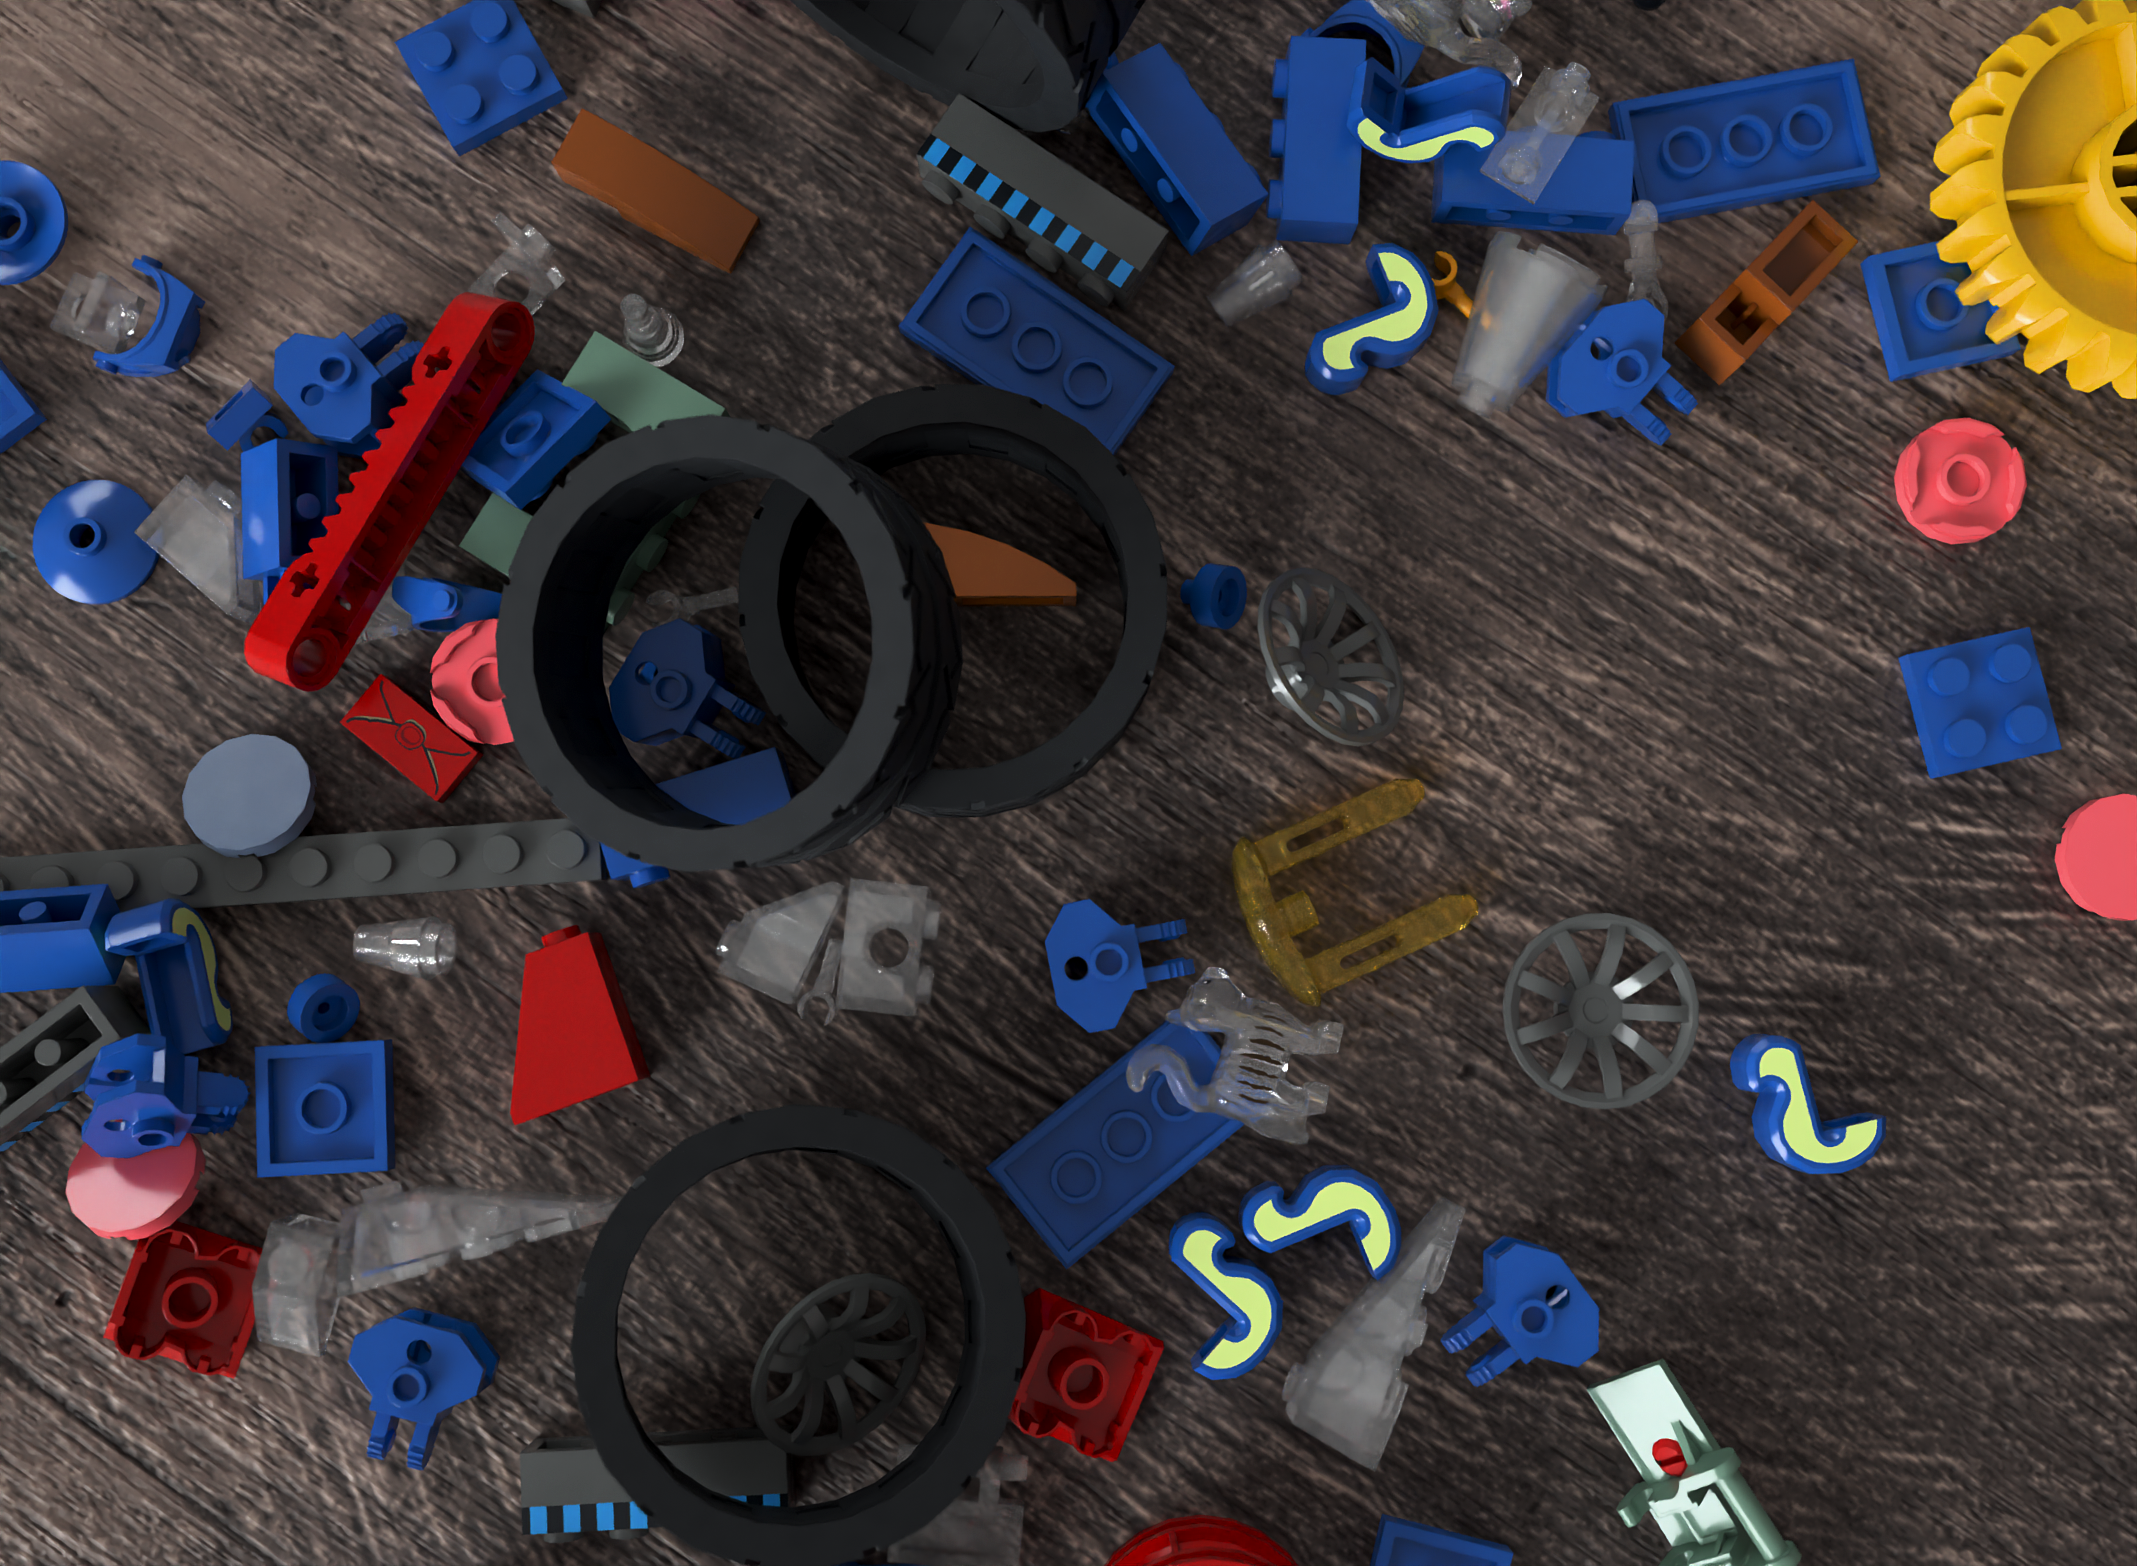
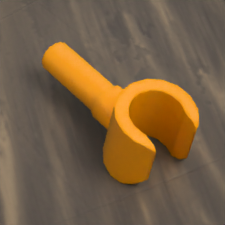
M1437 251L1434 255V263L1447 277L1442 280L1432 278L1436 299L1446 298L1482 332L1492 320L1455 281L1458 267L1453 256L1444 251Z

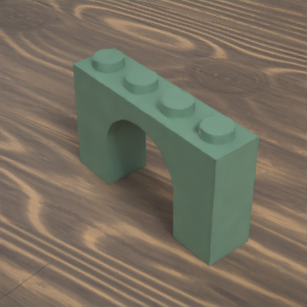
M597 331L593 333L562 382V386H569L597 401L611 418L610 422L629 433L650 424L652 430H655L660 422L664 420L710 414L730 417L726 408ZM493 492L459 547L509 578L508 569L526 527L534 516L524 510H519ZM700 494L682 502L653 526L629 557L611 596L604 632L609 624L616 626L627 615L635 598V594L631 592L634 584L643 570L651 572L660 562L668 546V540L664 536L677 516L683 519L691 512Z

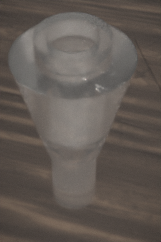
M629 294L624 297L620 305L621 312L625 317L622 331L623 347L655 367L670 363L680 353L684 343V330L679 319L667 309L648 305L644 298L638 294Z

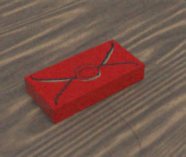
M381 673L340 721L343 726L439 803L446 801L484 755L462 736L447 727L440 718L391 678Z

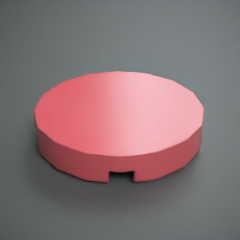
M1972 418L1943 420L1916 435L1900 454L1894 475L1897 502L1909 523L1928 538L1948 544L1972 543L1984 539L2002 529L2021 508L2027 481L2024 461L2017 448L2011 449L2008 442L2001 437L2005 434L1992 424Z
M498 618L466 623L446 636L433 656L430 673H433L431 680L433 689L430 690L433 706L447 727L468 741L492 745L514 742L501 700L506 696L498 683L495 636Z
M2117 794L2090 800L2070 814L2062 827L2066 829L2062 834L2061 843L2056 845L2055 863L2060 882L2073 901L2089 912H2095L2102 917L2119 921L2137 920V796Z
M117 1119L113 1122H122V1119ZM186 1133L180 1146L154 1149L127 1159L101 1157L87 1143H84L69 1168L65 1192L72 1213L97 1236L111 1239L109 1236L116 1238L125 1236L128 1240L147 1238L172 1225L192 1205L199 1192L195 1186L199 1180L200 1171L204 1174L206 1159L199 1140L193 1133Z

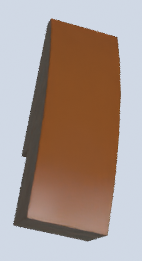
M583 108L580 110L551 162L562 181L616 208L622 218L729 274L732 273L760 222L757 215L689 169Z
M1812 200L1674 344L1720 386L1795 311L1859 241L1818 203Z
M924 523L942 551L957 596L954 599L957 606H1076V582L1045 562L1008 544L966 530Z

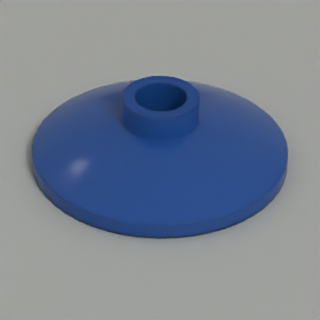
M0 160V285H12L38 276L54 262L61 252L67 237L68 212L60 191L43 173L21 162ZM21 222L16 234L8 238L7 233L10 226Z
M109 480L82 481L60 491L43 508L36 522L33 534V554L42 577L61 595L85 604L113 603L136 592L153 573L161 551V530L151 506L134 490ZM92 527L95 533L92 544L81 548L80 539L87 528Z

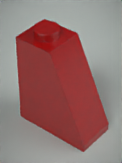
M579 925L569 926L542 936L544 948L528 953L525 956L510 1109L514 1125L539 1118L651 1077L601 933L586 932L581 934Z

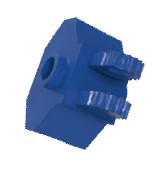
M1647 299L1606 306L1598 311L1590 312L1548 361L1546 402L1560 415L1567 418L1604 410L1612 418L1623 417L1639 430L1642 435L1657 445L1662 446L1672 433H1670L1666 424L1659 417L1652 414L1640 403L1647 393L1652 389L1669 407L1684 415H1689L1698 404L1694 396L1666 372L1672 365L1662 358L1665 315ZM1592 343L1599 350L1598 359L1594 358L1591 353Z
M396 313L382 315L380 319H376L374 324L367 326L353 339L344 331L335 339L294 333L275 349L274 389L312 435L323 439L328 446L337 447L339 456L363 459L362 455L365 451L379 449L382 443L375 436L376 432L379 429L393 426L395 421L388 413L391 408H396L405 400L399 390L412 380V367L424 344L420 343L419 340L406 343L379 365L375 364L394 349L396 344H400L399 342L405 339L406 330L409 328Z
M681 618L642 632L609 686L611 714L619 733L635 743L658 746L685 735L700 738L722 753L737 759L744 751L745 746L739 742L737 737L725 730H720L712 724L721 708L725 706L739 719L747 723L759 725L766 712L733 691L735 685L725 679L721 638L702 626L692 625ZM645 664L644 668L638 676L639 669L642 665Z
M1090 899L1064 904L1045 940L1057 1006L1088 1033L1113 1029L1120 1020L1135 990L1147 988L1146 983L1196 973L1193 959L1186 960L1183 957L1166 960L1161 965L1143 968L1138 943L1150 940L1162 942L1179 938L1181 934L1188 933L1185 919L1135 928V924L1121 926ZM1074 956L1083 958L1088 966L1086 975L1079 980L1070 979L1065 973L1067 960Z
M138 1033L101 1047L85 1079L84 1092L94 1101V1106L89 1118L85 1120L82 1126L81 1139L101 1157L127 1159L154 1149L180 1146L186 1133L207 1135L208 1132H212L214 1135L216 1133H221L222 1135L224 1131L229 1132L231 1127L234 1126L237 1121V1115L247 1104L250 1092H248L249 1086H246L244 1084L245 1080L241 1081L239 1076L232 1077L230 1074L226 1077L223 1073L198 1071L199 1057L185 1056L166 1036ZM117 1069L129 1070V1072L126 1073H116L112 1071ZM122 1119V1122H113L110 1120Z
M1503 1235L1483 1251V1293L1473 1299L1477 1307L1447 1330L1440 1339L1447 1351L1454 1353L1468 1347L1491 1327L1502 1339L1500 1342L1476 1358L1471 1366L1467 1368L1468 1370L1465 1372V1375L1474 1387L1488 1383L1518 1359L1525 1365L1535 1357L1579 1367L1599 1351V1307L1559 1254L1549 1251L1544 1245ZM1555 1285L1554 1293L1546 1299L1548 1289Z
M413 1307L355 1335L348 1363L372 1395L369 1410L377 1412L371 1430V1437L368 1441V1457L384 1460L394 1444L399 1420L402 1418L417 1422L407 1452V1467L421 1471L424 1470L432 1455L441 1421L452 1413L454 1405L478 1395L494 1382L500 1356L476 1323Z

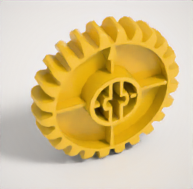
M2082 0L2073 9L2059 6L2047 10L2020 34L2007 39L1981 64L1977 78L1955 98L1949 112L1954 128L1937 142L1933 158L1940 171L1950 175V177L1929 194L1930 210L1939 218L1956 220L1957 228L1936 243V248L1940 260L1950 264L1968 263L1972 274L1963 280L1954 291L1962 305L1974 306L1989 300L1993 307L1996 304L1999 307L1987 322L1985 334L1996 345L2021 333L2028 339L2023 354L2025 367L2037 374H2041L2058 363L2067 360L2066 378L2072 389L2090 393L2112 381L2113 388L2122 398L2137 399V0Z

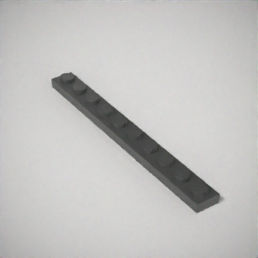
M569 818L297 837L275 853L257 857L254 853L238 855L240 858L225 857L203 843L0 857V891L108 884L120 912L168 898L179 899L193 909L607 881L606 861L600 842L584 834Z

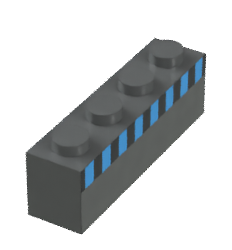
M958 93L917 152L920 177L923 178L922 184L933 196L950 205L957 200L975 212L973 217L976 222L992 235L1003 239L1008 234L1027 247L1025 250L1027 255L1042 268L1050 272H1056L1060 268L1079 281L1077 286L1081 292L1099 305L1107 307L1112 302L1125 311L1166 251L1168 229L960 93Z
M81 986L0 1047V1154L84 1091L85 1079L101 1047L138 1033L151 1035L149 1027L119 986Z
M778 1425L790 1434L794 1432V1425ZM759 1427L646 1433L676 1468L711 1491L754 1505L794 1508L797 1504L795 1454L784 1452L772 1444ZM591 1436L536 1438L520 1453L522 1535L543 1534L545 1542L565 1543L581 1539L584 1536V1531L609 1530L610 1538L625 1540L643 1537L649 1534V1528L661 1527L634 1504L605 1469Z

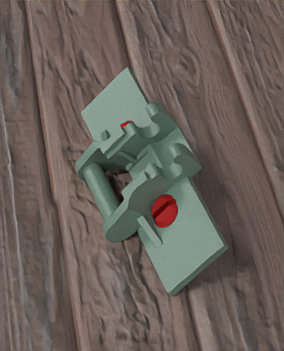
M1664 1359L1589 1385L1586 1390L1644 1479V1482L1637 1483L1620 1501L1616 1510L1629 1528L1637 1525L1641 1521L1642 1516L1649 1510L1673 1547L1658 1566H1796L1802 1557L1801 1553L1793 1541H1784L1738 1468L1741 1465V1460L1733 1448H1720Z

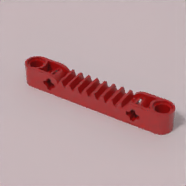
M464 292L456 296L447 306L415 359L412 367V380L415 385L404 387L401 391L408 402L405 406L390 409L388 414L395 423L390 428L379 429L376 432L375 436L382 443L379 449L363 453L362 458L366 461L368 467L365 471L354 472L349 476L348 479L355 486L353 492L339 494L336 497L335 501L342 510L338 515L324 517L322 523L328 530L326 536L312 538L309 541L308 545L313 552L302 555L288 567L250 627L245 639L244 655L247 664L255 673L305 692L320 690L328 685L336 676L529 354L534 342L535 325L533 316L527 307L516 301L474 292ZM436 367L440 369L437 373L435 372ZM478 388L481 390L479 394L475 391ZM306 582L314 589H305L303 584ZM339 603H349L351 608L347 610Z

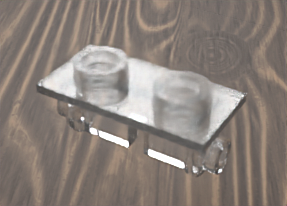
M1575 62L1569 63L1566 69H1558L1557 71L1546 65L1507 126L1505 137L1495 145L1479 172L1534 205L1600 99L1599 96L1590 92L1588 81L1591 74L1589 70Z

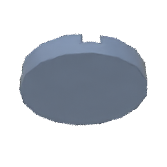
M249 734L229 739L207 752L189 773L182 794L184 818L204 845L225 857L240 858L238 855L253 853L260 857L272 854L295 840L312 819L316 806L313 800L315 795L314 785L317 787L316 775L296 747L276 736Z

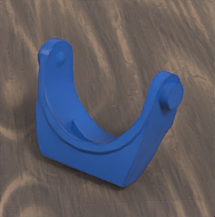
M1351 0L1332 14L1317 29L1308 28L1301 35L1327 37L1336 32L1359 30L1381 38L1391 49L1394 61V75L1397 76L1402 88L1407 87L1410 75L1426 45L1380 0ZM1396 26H1398L1401 30H1403V32H1404L1405 34H1407L1409 37H1411V38H1413L1414 40H1416L1419 44H1417L1416 42H1414V41L1410 40L1408 37H1406L1403 33H1401V32L1397 29Z
M142 255L140 260L135 258L132 267L147 276L153 277L157 283L160 292V305L156 320L148 334L135 347L125 352L107 354L95 350L93 360L97 362L96 367L115 375L118 373L131 377H157L179 370L180 367L190 362V354L194 350L200 335V314L198 308L202 309L205 301L178 279L161 270L163 264L158 260L146 255Z
M409 576L394 577L392 586V598L402 609L411 614L412 627L433 632H454L466 623L498 618L502 594L426 576L422 578Z

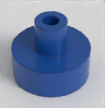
M1209 563L1198 571L1194 580L1187 579L1183 583L1180 592L1181 600L1184 604L1190 605L1192 615L1199 625L1230 629L1239 621L1245 608L1247 598L1246 580L1238 567Z
M327 973L317 974L306 979L294 989L288 1002L287 1015L291 1025L306 1038L316 1043H328L342 1037L354 1025L360 1011V1000L357 992L339 977Z

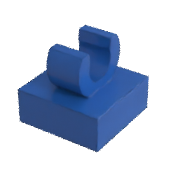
M249 380L205 423L207 433L227 451L238 440L243 452L257 447L252 442L251 435L256 428L261 426L272 428L283 439L289 434L282 419L273 413L267 412L273 406L272 401L252 380Z

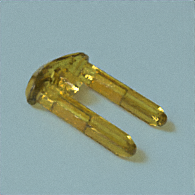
M1395 778L1255 842L1248 841L1246 837H1240L1231 857L1232 874L1238 903L1248 931L1267 966L1282 986L1298 1002L1319 1007L1322 994L1365 974L1375 972L1389 963L1464 930L1472 919L1477 916L1479 907L1474 897L1468 894H1448L1310 958L1304 959L1302 953H1298L1292 937L1319 925L1316 911L1309 897L1302 890L1275 902L1271 894L1269 877L1310 858L1320 856L1330 849L1412 813L1425 796L1424 786L1417 779ZM1335 819H1340L1344 824L1341 831L1295 852H1290L1286 847L1287 841ZM1391 935L1396 937L1397 942L1393 947L1345 969L1340 966V960L1343 957Z

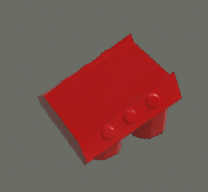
M175 1221L172 1225L147 1238L138 1239L103 1338L113 1340L116 1349L125 1357L147 1360L160 1355L184 1363L191 1372L208 1376L220 1374L234 1379L279 1253Z
M1038 1288L1024 1298L1026 1326L1023 1368H1020V1384L1008 1418L1024 1434L1036 1438L1051 1436L1072 1445L1081 1454L1093 1458L1101 1457L1110 1462L1117 1461L1163 1353L1164 1343L1158 1338L1042 1288Z

